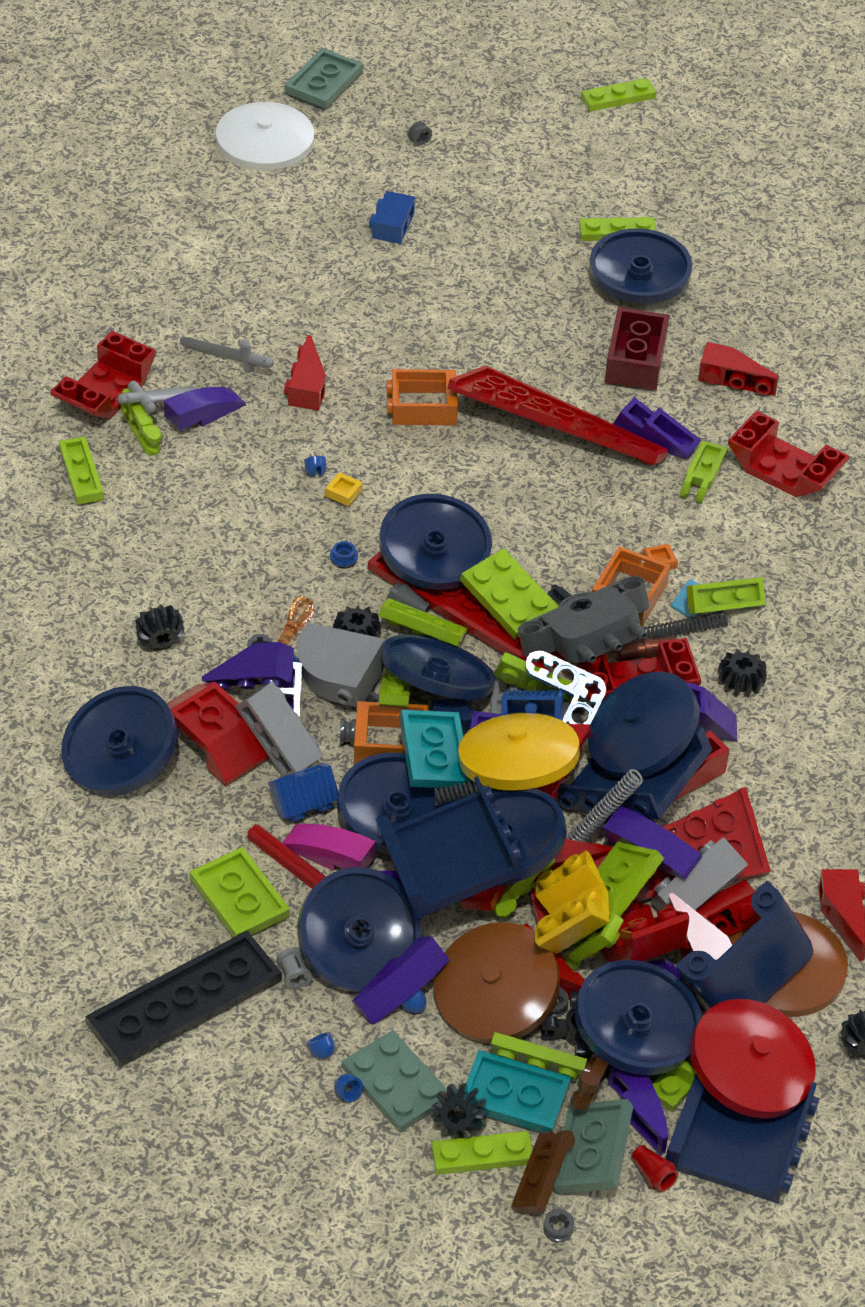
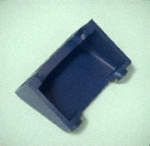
M765 881L751 898L752 909L761 919L725 953L715 960L707 952L697 950L686 955L676 965L680 980L690 989L700 1009L705 1013L714 1005L732 999H749L766 1003L813 956L811 940L779 890L768 881Z

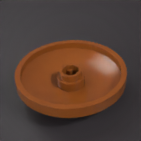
M793 912L811 940L813 956L765 1004L774 1007L787 1017H800L823 1010L835 1001L845 984L848 960L842 943L827 926L810 916ZM753 925L728 936L731 944L733 945Z
M509 922L484 924L469 930L456 939L445 952L449 961L435 975L434 979L436 1004L446 1022L463 1037L483 1044H491L494 1032L517 1039L532 1032L550 1014L557 1000L560 988V971L553 952L536 944L535 932L533 930Z

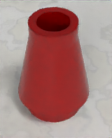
M640 1145L633 1151L631 1159L636 1163L652 1189H658L663 1192L675 1184L678 1172L675 1170L674 1163L651 1151L645 1145Z

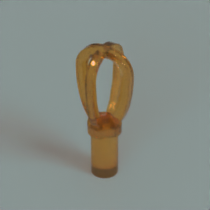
M298 596L293 600L288 612L285 628L277 642L288 645L294 634L309 622L314 614L313 600L311 598ZM307 604V607L305 608L303 613L294 622V619L300 608L303 605Z

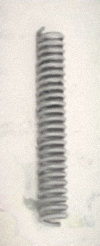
M630 769L621 778V781H618V784L598 802V805H595V808L581 820V823H578V826H575L566 838L575 841L580 840L581 842L587 841L642 784L641 774L637 770ZM632 771L635 772V773L639 776L640 782H639L638 777H637L634 773H632Z

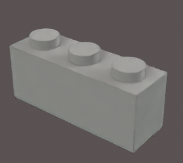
M273 681L261 687L235 706L283 777L306 769L323 756L319 750L318 742L309 735L302 725L301 717L292 710L286 701L284 692Z
M724 837L716 844L711 840L699 850L702 858L687 878L683 880L675 877L671 881L667 877L654 888L657 894L651 902L659 911L666 909L665 905L669 904L668 894L674 893L696 911L739 876L748 866L747 862Z

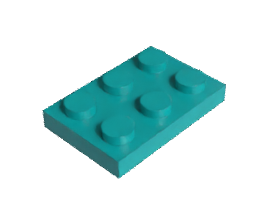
M401 710L399 722L410 787L444 788L446 786L448 788L450 785L453 789L454 784L458 788L460 783L463 788V782L466 785L468 781L472 782L464 774L459 763L458 747L463 738L459 712Z
M478 1050L466 1083L468 1086L467 1092L470 1093L474 1088H478L479 1093L475 1098L477 1100L481 1098L486 1099L487 1103L480 1109L487 1111L488 1117L541 1133L544 1131H554L571 1084V1077Z

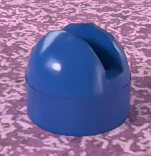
M311 456L304 459L305 470L308 475L315 477L316 471L319 477L324 475L327 466L326 457Z
M419 989L401 1006L408 1013H420L426 1007L425 994Z
M330 1032L319 1034L307 1042L310 1052L316 1058L326 1059L334 1052L335 1043Z
M342 1074L337 1082L335 1081L334 1090L341 1099L353 1102L360 1097L363 1091V1083L352 1074ZM346 1084L351 1087L348 1092L345 1090Z

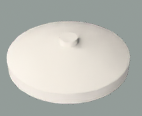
M255 102L236 107L220 119L216 127V143L220 152L235 164L250 169L274 170L294 165L309 154L314 144V129L310 120L295 108L274 102Z

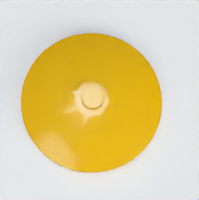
M515 713L491 718L470 729L460 741L458 754L462 771L472 781L475 782L474 777L478 776L483 786L489 785L490 788L499 790H526L548 785L567 775L579 760L580 748L576 732L564 721L543 714Z

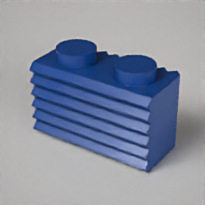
M386 191L383 199L379 198L377 201L376 214L372 213L370 217L369 228L372 229V238L401 244L415 214L416 197Z
M507 689L501 696V716L515 713H535L551 716L563 721L564 692L561 689L559 691L556 689L545 691L543 689L541 692L538 689L535 692L532 689L529 692L526 689L524 691L521 689L518 691Z
M325 763L268 782L277 815L284 819L288 818V821L302 819L306 817L305 812L316 809L317 812L328 810L333 807V802L338 799V789L331 765Z

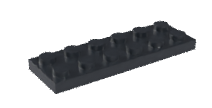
M245 931L86 1015V1024L116 1064L121 1067L281 981L282 972L252 935Z

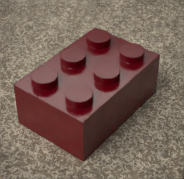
M618 307L607 357L605 383L657 390L670 315Z

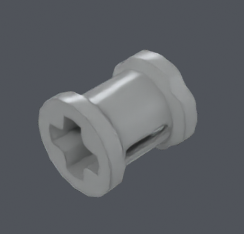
M299 947L287 948L280 952L276 959L278 965L283 968L285 973L284 982L289 989L307 986L313 977L311 971L305 967L304 956Z

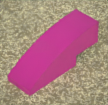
M296 824L282 842L296 854L332 871L336 867L342 869L352 867L367 868L376 853L375 840L345 829L319 824Z

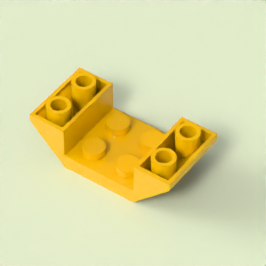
M587 850L580 855L574 854L570 856L562 866L553 871H545L537 879L536 897L550 914L543 917L535 926V942L539 947L557 954L609 923L608 890Z

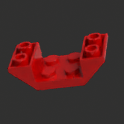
M111 331L97 345L98 361L78 381L65 376L50 391V395L95 416L111 419L121 408V404L117 399L118 395L124 389H128L129 382L136 381L141 388L143 387L156 356V350L115 331Z
M757 410L728 439L729 447L746 473L794 497L822 490L849 460V455L828 445H825L814 456L777 438L779 421Z
M687 638L659 641L657 657L607 663L605 654L597 656L596 661L593 663L589 661L576 663L578 668L603 680L606 686L603 700L622 683L635 676L649 672H668L680 677L685 682L698 686L701 685L702 681ZM592 684L591 687H584L588 690L587 698L591 700L594 693L600 694L597 691L598 685Z
M216 682L197 684L166 703L174 714L177 729L180 728L206 752V768L225 786L270 758L235 706L239 703Z
M633 900L620 917L623 919V922L618 930V933H620L618 940L610 948L604 947L600 952L605 960L610 962L619 960L646 961L684 947L690 920L688 913L677 911L674 907L658 911V917L654 918L650 905Z

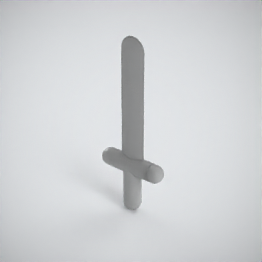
M185 336L180 338L181 345L186 348L242 362L246 373H252L254 365L266 368L273 366L271 358L251 352L248 340L240 342L239 350Z
M130 381L128 389L131 392L121 393L117 399L120 404L140 402L147 412L152 413L156 409L153 401L166 400L177 394L198 388L187 386L144 391L136 381Z

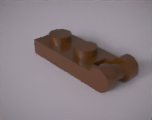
M594 1052L578 1079L577 1086L579 1088L573 1092L570 1100L571 1105L578 1110L584 1111L589 1108L610 1064L602 1060Z
M560 1130L556 1134L552 1131L539 1133L511 1205L515 1212L519 1214L544 1213L567 1150L572 1149L574 1146L575 1137L572 1131Z

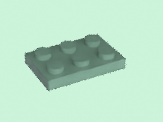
M321 48L285 84V93L327 109L363 72V63Z
M394 1030L342 1060L341 1063L342 1069L347 1074H352L362 1081L363 1092L399 1133L435 1112L432 1110V1105L439 1102L436 1095L440 1091L447 1092L446 1087Z
M629 1099L593 1102L584 1111L578 1110L572 1105L568 1106L564 1130L572 1131L575 1143L572 1149L567 1150L553 1186L557 1194L618 1189L633 1105Z

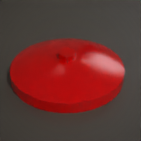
M749 999L723 1001L711 1007L694 1028L690 1041V1055L694 1070L707 1091L726 1107L750 1117L775 1118L793 1111L809 1094L816 1073L812 1048L800 1028L789 1017L774 1007Z

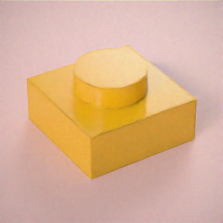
M339 472L325 488V496L349 506L363 490V482Z

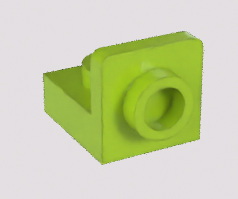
M686 1061L675 1070L661 1074L653 1083L661 1105L672 1113L687 1098L696 1072L689 1062Z

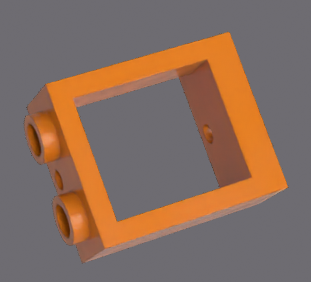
M392 369V380H387L386 395L392 396V398H387V414H392V425H457V393L447 389L449 380L456 377V370ZM399 393H445V404L399 403Z
M619 546L594 585L592 593L613 584L620 572L630 576H640L644 581L654 584L648 594L649 608L638 614L640 625L643 626L668 585L671 565Z
M357 701L354 765L362 759L376 754L405 753L404 745L367 743L368 726L400 728L399 715L401 710L428 711V705L409 704L408 707L379 705V702Z

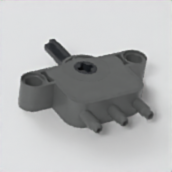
M631 576L593 593L584 592L571 595L563 587L554 584L551 586V590L548 591V595L558 605V608L526 621L518 627L523 654L527 658L535 651H543L548 654L557 651L569 662L589 661L593 663L596 661L597 656L613 649L620 651L622 645L637 638L645 640L648 637V633L640 625L638 614L649 608L645 581L640 576Z

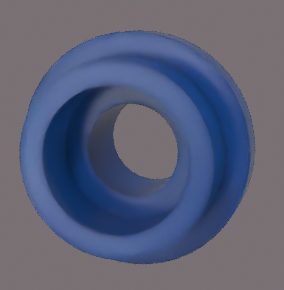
M348 541L337 542L330 551V560L333 564L340 567L351 566L358 559V552L355 546Z

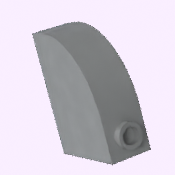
M307 622L297 641V655L299 663H302V675L305 683L311 691L321 698L342 705L357 707V701L365 702L385 668L381 660L385 639Z

